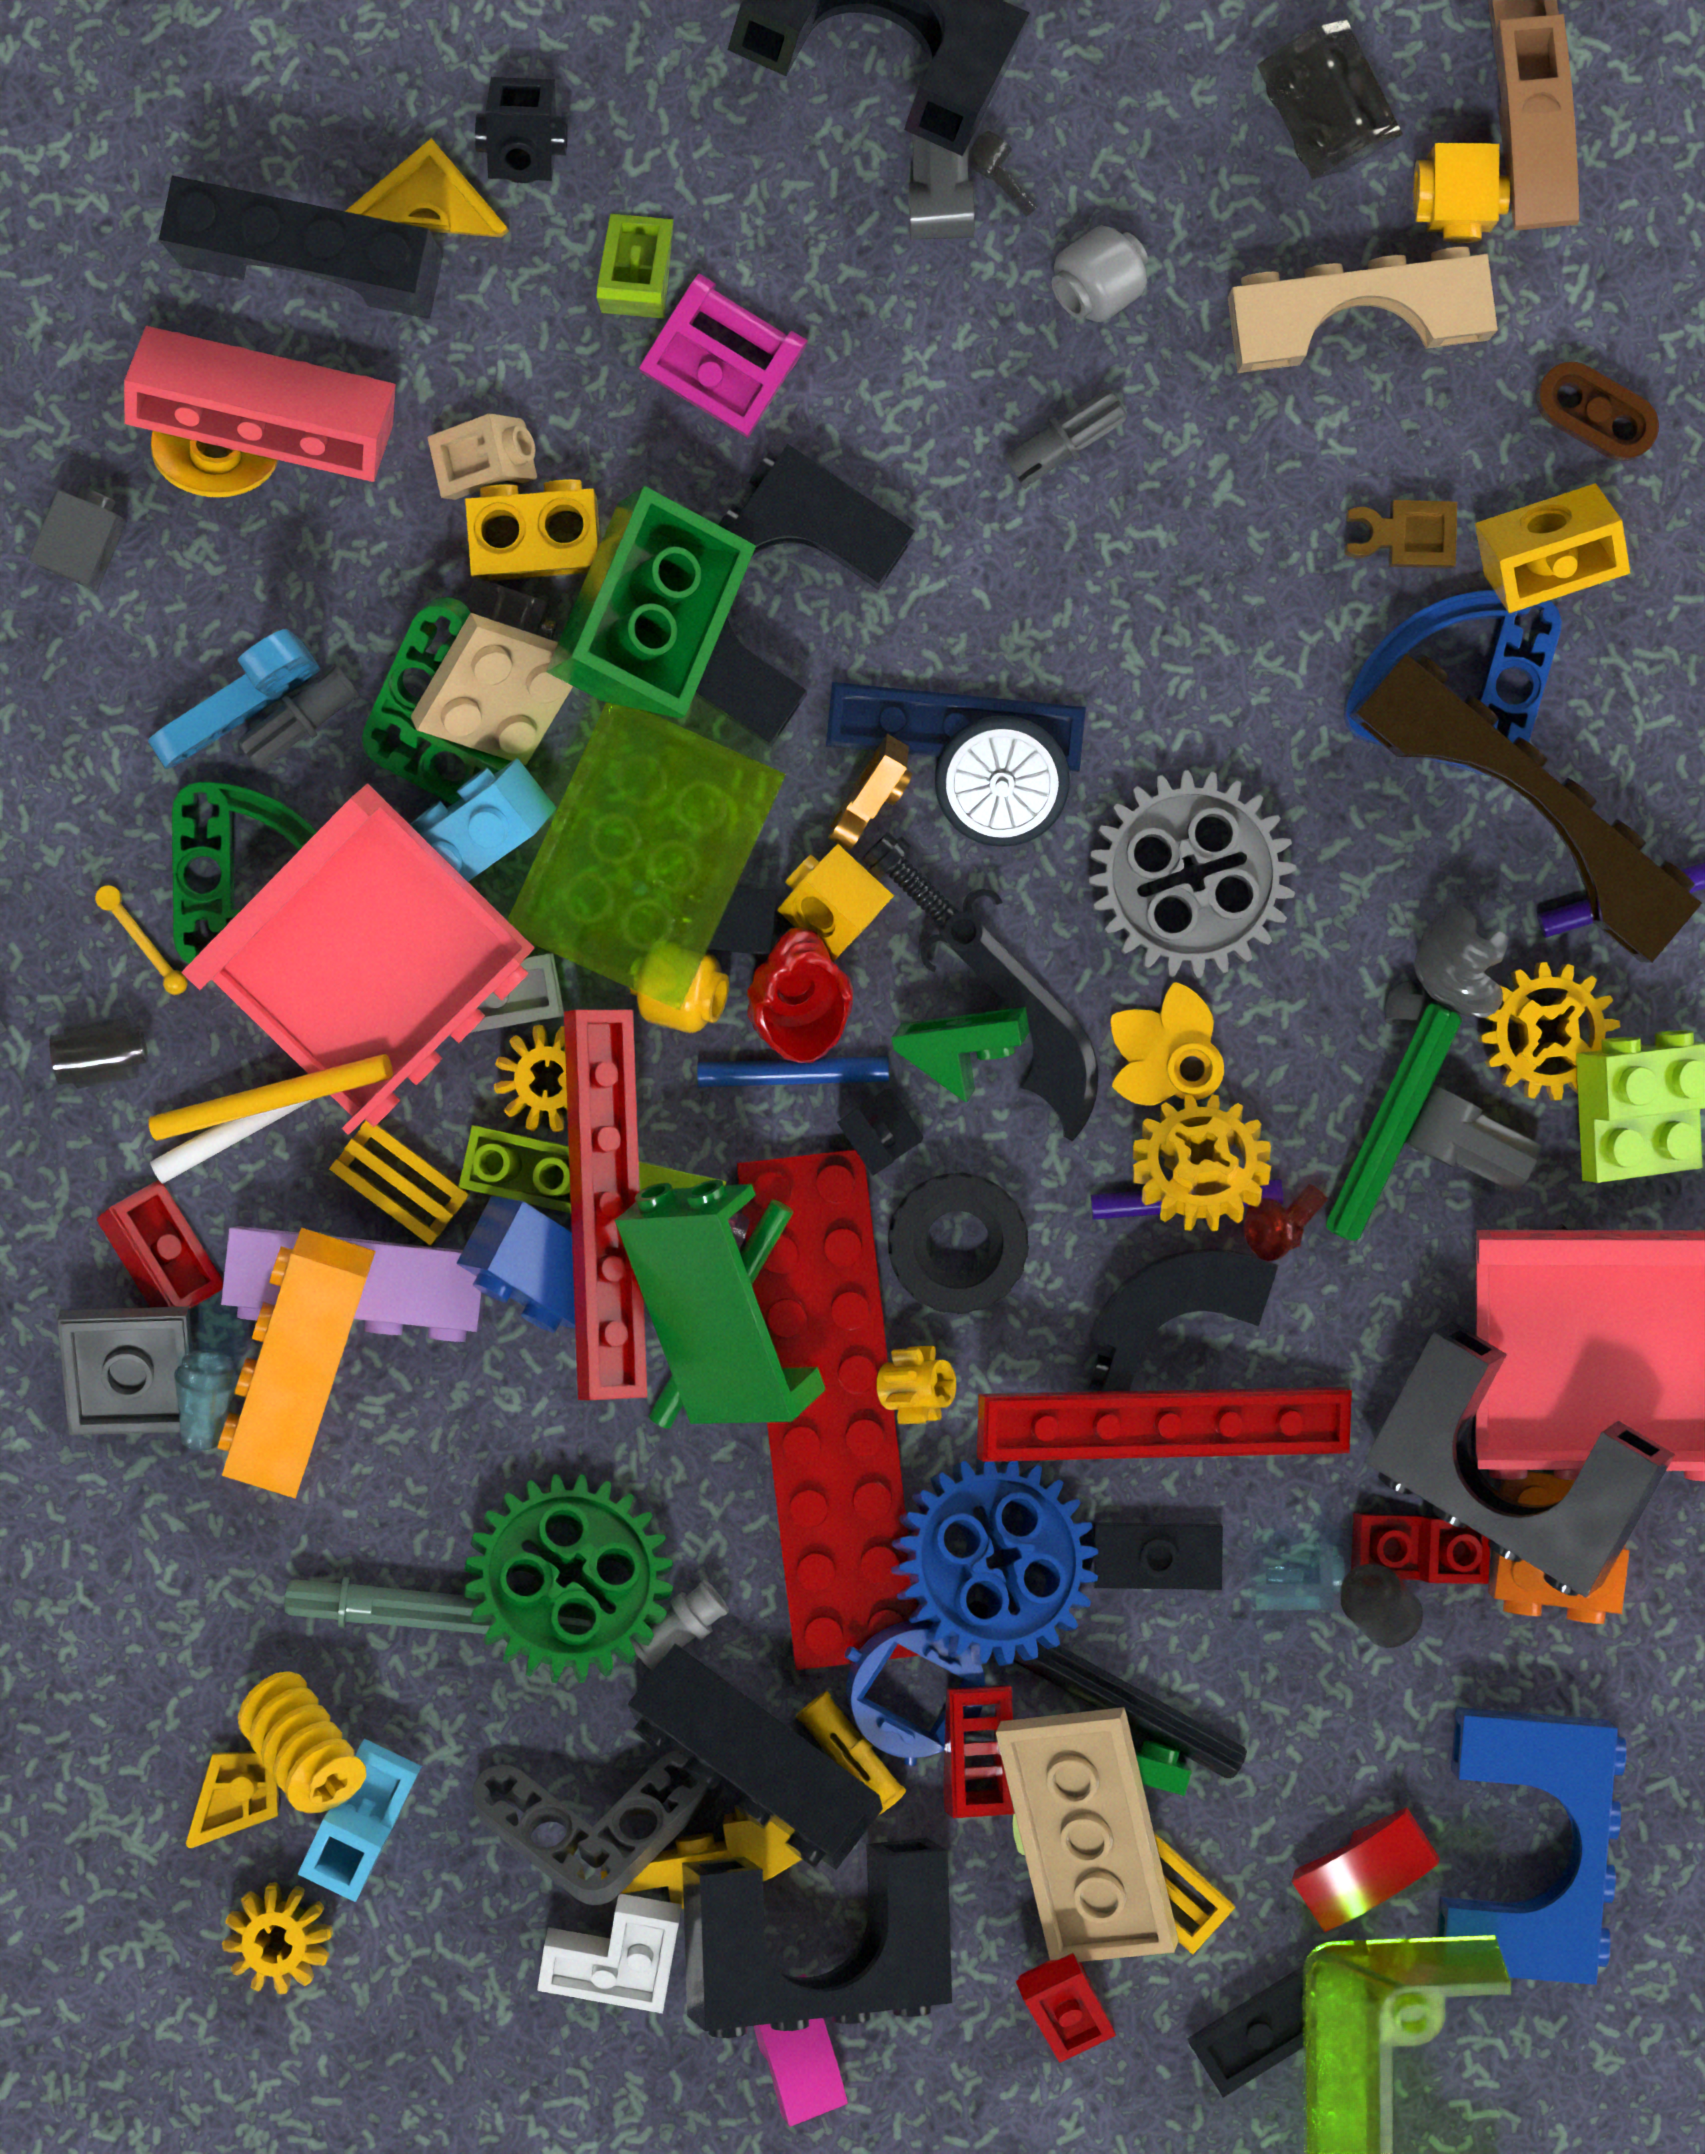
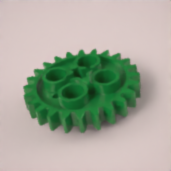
M554 1474L549 1492L543 1494L533 1480H530L526 1484V1501L524 1503L509 1492L504 1495L502 1505L507 1515L506 1517L490 1510L487 1511L484 1524L493 1535L474 1533L471 1546L485 1556L466 1558L464 1571L481 1577V1579L466 1584L464 1596L467 1598L483 1599V1603L472 1610L471 1621L475 1623L491 1620L492 1625L485 1634L484 1643L490 1645L504 1639L508 1645L502 1661L506 1664L514 1660L520 1653L527 1656L526 1675L529 1677L536 1672L541 1663L549 1665L552 1683L558 1682L564 1667H572L577 1681L584 1683L589 1664L595 1663L599 1671L607 1677L613 1669L612 1655L614 1653L628 1664L633 1662L636 1653L630 1641L631 1639L646 1646H649L652 1642L654 1633L644 1621L661 1624L664 1621L667 1611L653 1600L670 1598L673 1586L656 1579V1577L669 1573L673 1562L672 1559L654 1557V1553L663 1547L666 1537L664 1534L645 1535L644 1531L649 1526L653 1517L651 1512L640 1514L635 1518L628 1514L634 1498L632 1494L626 1495L616 1504L610 1501L611 1482L605 1481L597 1493L593 1494L587 1491L585 1475H579L573 1490H565L560 1476ZM557 1522L567 1523L577 1531L579 1541L568 1547L558 1546L547 1537L545 1529ZM524 1543L532 1544L537 1548L542 1558L532 1553H526L522 1549V1545ZM608 1560L617 1561L626 1567L630 1579L621 1585H610L601 1579L597 1572V1566ZM571 1568L581 1574L578 1583L571 1582L566 1588L559 1586L557 1583L559 1573L565 1575ZM518 1571L528 1572L537 1578L541 1589L534 1595L520 1596L508 1587L506 1578ZM594 1598L604 1603L612 1604L615 1607V1612L612 1614L606 1613L600 1608L599 1603ZM567 1610L581 1611L589 1618L592 1629L582 1635H572L565 1632L560 1626L558 1616Z

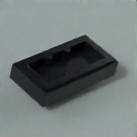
M1094 1522V1548L1098 1549V1554L1094 1556L1093 1573L1098 1576L1097 1581L1093 1582L1094 1588L1222 1590V1524Z

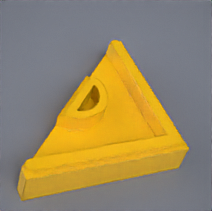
M432 138L345 211L429 229L430 232L501 238L509 232L506 225Z

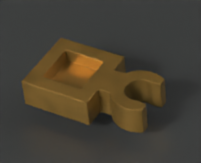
M1393 500L1390 503V518H1382L1376 511L1367 507H1356L1348 510L1346 513L1345 521L1363 522L1369 527L1371 533L1368 542L1364 544L1348 543L1345 546V555L1349 557L1365 558L1375 553L1379 548H1389V567L1454 568L1456 566L1457 502Z
M889 734L885 736L854 783L853 792L831 821L830 827L833 829L828 836L829 839L851 850L863 833L869 819H874L884 802L892 806L896 804L912 777V772L907 770L909 746Z

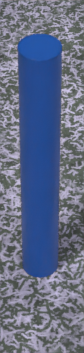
M888 1056L819 1058L813 1063H797L785 1059L697 1062L698 1087L889 1082Z

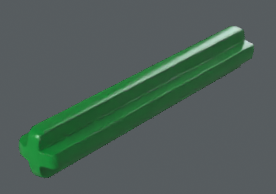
M1436 1003L1427 1005L1328 1215L1326 1228L1335 1235L1351 1241H1357L1361 1238L1462 1023V1017L1452 1009Z

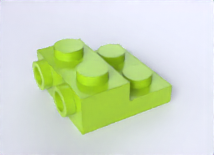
M1672 1030L1654 1033L1655 1043L1641 1045V1038L1639 1037L1606 1038L1601 1040L1602 1050L1576 1053L1582 1181L1601 1183L1703 1168L1700 1109L1705 1108V1042L1694 1041V1031Z

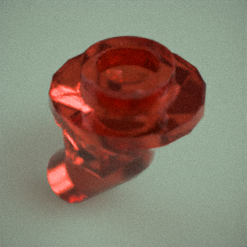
M1308 1184L1287 1209L1277 1200L1269 1197L1261 1199L1258 1207L1249 1206L1245 1216L1244 1236L1247 1243L1260 1259L1268 1262L1282 1259L1289 1250L1301 1246L1303 1228L1328 1199L1312 1184Z

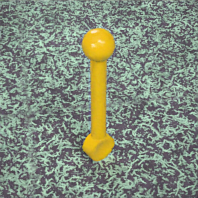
M110 885L99 888L95 896L97 905L103 910L111 911L163 976L165 991L172 995L183 993L187 988L188 979L181 973L182 971L172 969L121 904V892L116 887Z

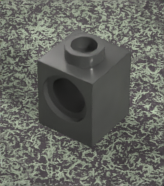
M80 486L77 495L73 496L58 489L28 561L42 569L98 592L127 521L112 512L116 501L100 493Z

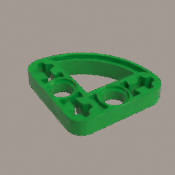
M198 782L189 784L179 791L172 807L173 939L175 949L184 961L190 964L200 953L198 947L188 945L187 938L188 933L199 931L201 921L207 920L210 931L220 933L230 920L242 910L234 909L233 812L265 823L282 834L300 850L318 831L295 811L268 796L235 785ZM205 793L207 794L208 803L219 806L220 810L219 817L208 819L207 838L212 840L221 837V849L216 850L198 846L185 850L186 837L199 840L197 820L186 817L187 806L197 805L198 795ZM201 857H209L216 861L221 871V880L216 889L205 894L193 891L186 879L187 869L191 862Z

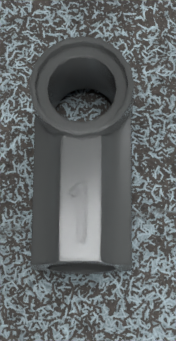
M912 134L913 182H909L910 240L974 238L973 180L968 181L969 145L964 155L960 156Z
M1432 1085L1405 1144L1454 1168L1457 1164L1514 1194H1518L1537 1163L1542 1145L1505 1125H1501L1481 1115L1483 1110L1474 1104Z

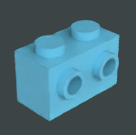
M516 758L494 775L488 767L481 770L457 790L462 797L448 808L441 801L437 802L410 825L464 879L470 881L532 837L557 807L521 761Z

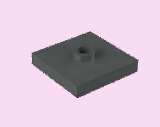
M189 1306L60 1310L57 1323L69 1435L197 1431L199 1419Z

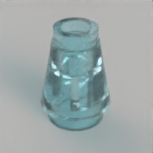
M211 1350L190 1352L183 1357L182 1365L174 1372L181 1442L190 1449L210 1450L218 1446L239 1379L237 1373L233 1370L234 1363L232 1359L223 1353Z

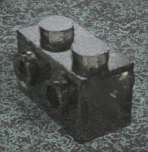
M1347 19L1311 28L1257 64L1266 84L1267 95L1272 104L1279 110L1294 141L1295 153L1302 164L1306 166L1312 180L1345 171L1403 135Z

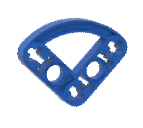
M1495 590L1477 591L1453 596L1422 609L1389 633L1364 662L1345 702L1344 720L1347 728L1355 737L1383 746L1352 720L1349 714L1395 659L1407 653L1421 640L1446 627L1471 620L1501 619L1478 700L1503 715H1522L1524 718L1521 728L1517 724L1510 722L1507 724L1504 736L1512 743L1518 736L1529 742L1561 633L1562 619L1559 610L1549 600L1508 613ZM1531 608L1539 610V622L1548 625L1546 634L1539 633L1534 636L1528 651V655H1541L1539 666L1524 657H1504L1506 645L1514 651L1520 648L1524 633L1520 626L1514 625L1515 617H1524ZM1509 668L1524 672L1531 684L1528 698L1523 703L1517 705L1508 704L1498 696L1496 690V680L1499 674ZM1498 720V721L1496 722V724L1493 726V727L1496 728V729H1497V725H1498L1499 720ZM1425 758L1428 760H1432L1435 762H1439L1442 764H1446L1449 766L1488 776L1465 765L1432 758Z

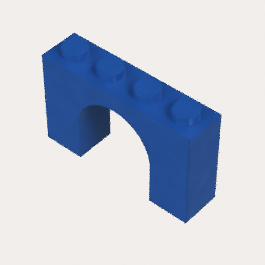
M1456 1707L1451 1771L1459 1780L1532 1786L1555 1796L1563 1805L1570 1820L1572 1848L1568 1863L1557 1881L1543 1893L1528 1900L1496 1902L1440 1897L1435 1961L1442 1972L1597 1985L1598 1967H1607L1611 1944L1609 1929L1602 1928L1603 1904L1613 1902L1616 1887L1615 1866L1607 1864L1609 1839H1618L1621 1826L1620 1802L1612 1800L1614 1775L1622 1776L1626 1765V1740L1624 1737H1617L1618 1728L1609 1720Z

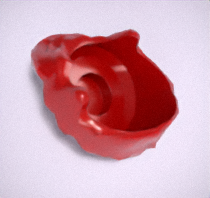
M803 927L791 928L777 940L768 959L755 970L753 982L747 989V997L749 999L747 1016L759 1037L785 1060H792L797 1063H813L825 1056L838 1043L843 1034L846 1022L852 1012L853 986L848 975L831 961L827 947L820 935L813 930Z

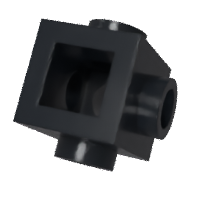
M491 77L486 112L477 113L475 123L476 152L487 153L488 179H508L515 183H530L536 180L552 181L555 155L566 156L568 143V119L566 116H556L555 79Z

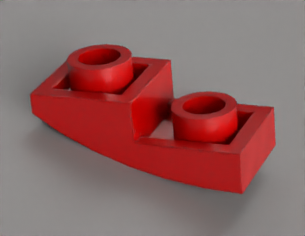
M1353 1513L1351 1577L1380 1580H1421L1427 1583L1489 1584V1538L1469 1526L1466 1528L1453 1526L1438 1516Z
M1406 1807L1352 1832L1349 1845L1296 1868L1291 1882L1323 1931L1327 1932L1367 1912L1402 1891L1439 1864L1440 1857Z

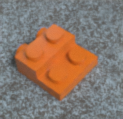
M1528 1470V1477L1515 1480L1502 1479L1500 1493L1519 1503L1529 1505L1552 1504L1561 1501L1567 1495L1575 1480L1559 1479L1554 1477V1473ZM1624 1546L1604 1584L1587 1598L1580 1594L1577 1596L1564 1594L1544 1580L1543 1571L1525 1560L1521 1562L1512 1561L1493 1551L1488 1594L1494 1599L1504 1600L1503 1611L1508 1613L1541 1616L1542 1605L1567 1607L1566 1618L1569 1620L1605 1624L1606 1612L1622 1614L1630 1550Z

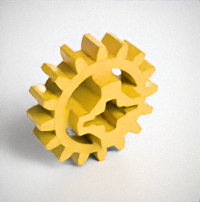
M1547 962L1536 963L1534 979L1532 980L1521 969L1511 972L1515 988L1510 991L1508 988L1500 986L1503 992L1502 1004L1494 1014L1484 1018L1487 1021L1493 1022L1492 1031L1478 1035V1042L1494 1044L1496 1050L1485 1061L1486 1066L1496 1067L1504 1065L1508 1069L1501 1081V1084L1505 1087L1513 1086L1520 1079L1525 1081L1524 1097L1535 1099L1540 1092L1541 1086H1546L1550 1100H1562L1563 1084L1567 1083L1578 1094L1576 1053L1602 1050L1601 1040L1605 1039L1606 1032L1620 1027L1619 1020L1604 1019L1602 1010L1606 1009L1613 1002L1611 995L1594 998L1590 992L1593 990L1597 979L1590 975L1575 983L1573 981V965L1563 964L1556 977H1552ZM1542 988L1557 989L1564 992L1551 1006H1540L1534 1000L1526 997L1529 993ZM1584 1011L1590 1026L1588 1044L1580 1038L1578 1018ZM1558 1015H1562L1558 1019L1560 1023L1556 1028L1557 1034L1562 1037L1560 1043H1545L1540 1048H1536L1539 1045L1538 1040L1542 1035L1541 1029L1536 1025L1538 1019L1543 1021L1553 1020ZM1509 1018L1518 1024L1520 1045L1514 1052H1512L1508 1041L1507 1029ZM1549 1057H1559L1562 1061L1572 1066L1568 1070L1553 1075L1534 1072L1536 1067L1540 1066Z
M1192 1094L1185 1095L1184 1109L1178 1112L1167 1102L1163 1103L1160 1110L1161 1123L1146 1118L1142 1123V1137L1144 1139L1134 1140L1133 1159L1138 1162L1133 1164V1182L1145 1184L1142 1188V1202L1145 1205L1161 1201L1160 1219L1164 1222L1170 1220L1176 1213L1184 1215V1229L1188 1231L1193 1229L1197 1218H1206L1207 1225L1211 1231L1218 1230L1220 1215L1227 1214L1233 1221L1239 1223L1243 1220V1202L1258 1207L1262 1197V1188L1260 1186L1269 1185L1271 1166L1265 1162L1270 1160L1271 1145L1268 1141H1257L1260 1138L1262 1124L1258 1119L1243 1124L1241 1122L1243 1106L1239 1103L1232 1106L1227 1112L1220 1110L1219 1095L1212 1094L1206 1107H1198ZM1233 1144L1236 1145L1243 1157L1244 1169L1239 1167V1158L1230 1153V1148ZM1160 1156L1165 1158L1164 1166L1173 1171V1177L1170 1181L1166 1179L1160 1168Z

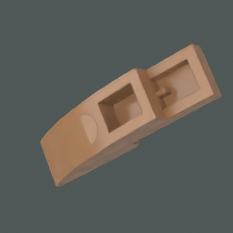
M1488 0L1501 95L1498 114L1506 174L1510 179V205L1514 231L1578 225L1577 145L1564 14H1559L1557 0Z

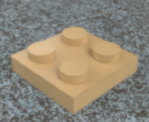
M470 613L411 714L416 729L511 761L518 758L523 765H526L573 688L572 685L546 672L558 642Z

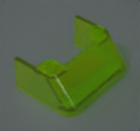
M1496 1935L1331 1941L1317 1946L1309 1953L1303 1966L1304 2147L1306 2154H1393V2046H1416L1432 2040L1441 2031L1445 2022V1997L1511 1994V1980Z

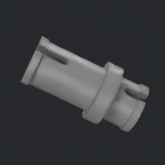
M703 1580L700 1582L699 1586L688 1595L680 1592L671 1600L672 1608L667 1611L663 1623H652L649 1625L654 1633V1638L649 1646L640 1644L632 1639L630 1640L638 1657L652 1671H654L675 1643L682 1648L695 1637L701 1640L713 1631L711 1624L721 1616L729 1613L727 1604L708 1581Z

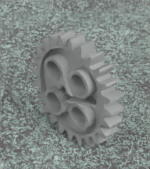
M1185 770L1181 774L1179 788L1172 790L1163 775L1157 776L1155 778L1156 796L1151 798L1143 789L1137 786L1132 790L1133 799L1137 806L1134 811L1120 804H1116L1112 808L1116 818L1121 822L1119 829L1101 825L1097 831L1111 844L1109 850H1094L1089 855V858L1105 865V873L1096 874L1088 878L1089 885L1106 888L1107 896L1092 905L1093 910L1105 911L1112 909L1115 917L1107 924L1103 931L1105 934H1110L1124 929L1128 936L1122 945L1121 952L1126 954L1139 945L1144 947L1146 951L1142 967L1146 969L1151 967L1159 956L1167 958L1166 969L1167 975L1170 977L1176 975L1182 961H1189L1194 978H1202L1205 960L1209 959L1212 960L1216 969L1221 974L1226 973L1229 966L1227 953L1233 951L1239 959L1245 963L1252 960V955L1247 941L1252 938L1258 943L1266 946L1269 945L1272 939L1262 925L1265 921L1282 924L1287 919L1273 905L1275 900L1291 899L1295 895L1294 891L1279 884L1280 876L1297 870L1294 864L1278 862L1277 853L1292 844L1291 839L1281 838L1272 840L1269 832L1278 824L1281 818L1279 815H1274L1263 820L1259 819L1256 812L1263 801L1261 795L1252 798L1245 805L1238 801L1241 791V782L1238 780L1229 786L1225 793L1217 791V775L1214 772L1208 774L1202 788H1195L1190 771ZM1214 817L1225 823L1229 839L1223 850L1210 852L1199 846L1195 838V829L1197 823L1202 818ZM1154 837L1165 844L1168 849L1169 858L1163 870L1159 872L1144 871L1136 863L1134 849L1137 842L1142 838ZM1239 852L1246 856L1244 864L1208 875L1200 880V892H1193L1189 883H1184L1146 897H1141L1137 892L1140 885L1174 875L1184 869L1183 858L1190 857L1194 866H1201ZM1234 877L1245 883L1249 892V900L1242 911L1237 913L1227 912L1217 903L1215 891L1218 883L1223 878ZM1163 898H1177L1188 909L1189 919L1187 925L1179 933L1165 932L1155 921L1154 912L1156 905Z

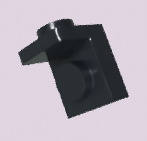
M885 1089L837 1121L872 1176L892 1164L895 1159L923 1140L922 1133L891 1089Z

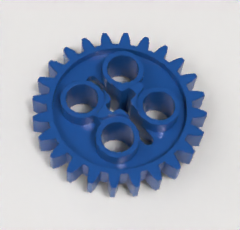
M978 1459L975 1473L967 1461L953 1465L954 1481L943 1472L930 1478L936 1495L925 1490L913 1494L912 1498L922 1511L921 1514L907 1512L900 1515L899 1521L910 1529L912 1534L911 1536L893 1540L892 1546L908 1553V1561L892 1567L891 1571L897 1575L909 1576L911 1584L902 1589L897 1594V1597L904 1600L917 1599L919 1606L911 1614L909 1621L915 1623L930 1619L933 1622L926 1639L929 1643L937 1642L947 1635L950 1636L948 1655L951 1657L962 1655L970 1645L972 1662L975 1665L987 1663L992 1649L999 1666L1013 1664L1015 1648L1024 1661L1037 1658L1038 1647L1036 1640L1047 1649L1060 1645L1054 1626L1064 1631L1074 1630L1078 1627V1623L1069 1612V1608L1082 1609L1090 1607L1091 1601L1078 1591L1079 1585L1097 1581L1098 1576L1082 1568V1560L1097 1555L1098 1549L1090 1546H1081L1079 1537L1086 1534L1093 1526L1091 1522L1073 1523L1070 1516L1081 1504L1079 1499L1062 1504L1057 1500L1063 1486V1481L1058 1479L1043 1487L1039 1485L1042 1467L1039 1465L1028 1468L1022 1476H1019L1018 1461H1003L998 1473L994 1462H983ZM1006 1504L1015 1506L1023 1516L1024 1524L1019 1536L1010 1534L1002 1524L1001 1516ZM974 1507H979L982 1511L981 1522L973 1515ZM949 1524L962 1530L966 1537L967 1546L961 1558L953 1556L945 1547L944 1533ZM1001 1552L1004 1557V1564L989 1570L986 1558L990 1557L993 1553ZM1029 1564L1037 1566L1045 1576V1590L1040 1597L1034 1596L1025 1586L1024 1573ZM972 1585L981 1588L988 1597L989 1607L983 1619L974 1616L967 1607L966 1596ZM1009 1599L1017 1606V1613L1015 1615L1010 1614L1008 1610Z

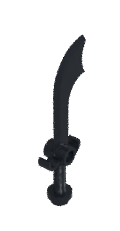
M887 832L865 853L862 860L869 866L867 871L877 880L884 874H889V878L894 879V883H898V887L903 888V892H907V896L912 897V901H916V904L921 906V910H925V913L930 915V919H934L935 924L939 927V934L930 935L921 942L918 948L920 963L927 970L935 972L936 966L928 960L927 951L932 943L942 941L1011 1009L1026 1007L1029 1033L1033 1044V1059L1027 1077L1018 1088L1029 1090L1043 1098L1056 1112L1063 1128V1137L1073 1141L1086 1125L1092 1113L1098 1091L1096 1056L1086 1032L1080 1023L982 926L980 920L973 914L972 905L976 898L987 896L994 905L1003 903L1000 896L992 890L976 889L970 892L964 899L963 912L958 911L952 904H949L948 900H944L945 897L940 895L939 891H935L936 888L931 886L930 882H926L927 879L922 877L921 873H917L918 870L913 868L912 864H908L909 861L907 859H904L903 855L909 850L911 845L902 836L896 840Z

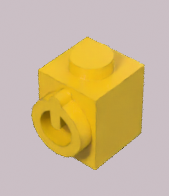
M1435 143L1427 155V160H1416L1413 179L1415 221L1427 222V232H1443V241L1452 243L1477 242L1482 239V232H1491L1499 221V214H1508L1510 203L1509 176L1499 175L1500 144Z

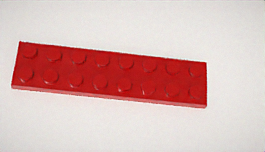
M855 1149L737 1163L739 1184H752L756 1195L742 1207L746 1243L771 1199L784 1203L794 1212L752 1284V1288L781 1368L818 1367L826 1389L792 1422H767L796 1670L852 1664L851 1660L844 1657L845 1651L849 1646L860 1650L871 1637L881 1630L900 1622L909 1621L911 1614L917 1608L916 1598L904 1600L897 1597V1594L902 1589L911 1584L909 1576L897 1575L891 1571L892 1567L908 1561V1553L893 1547L892 1541L909 1535L908 1528L899 1521L900 1515L905 1514L906 1510L894 1410L886 1409L881 1404L877 1393V1376L880 1368L885 1363H888L866 1166ZM898 1644L889 1659L920 1655Z

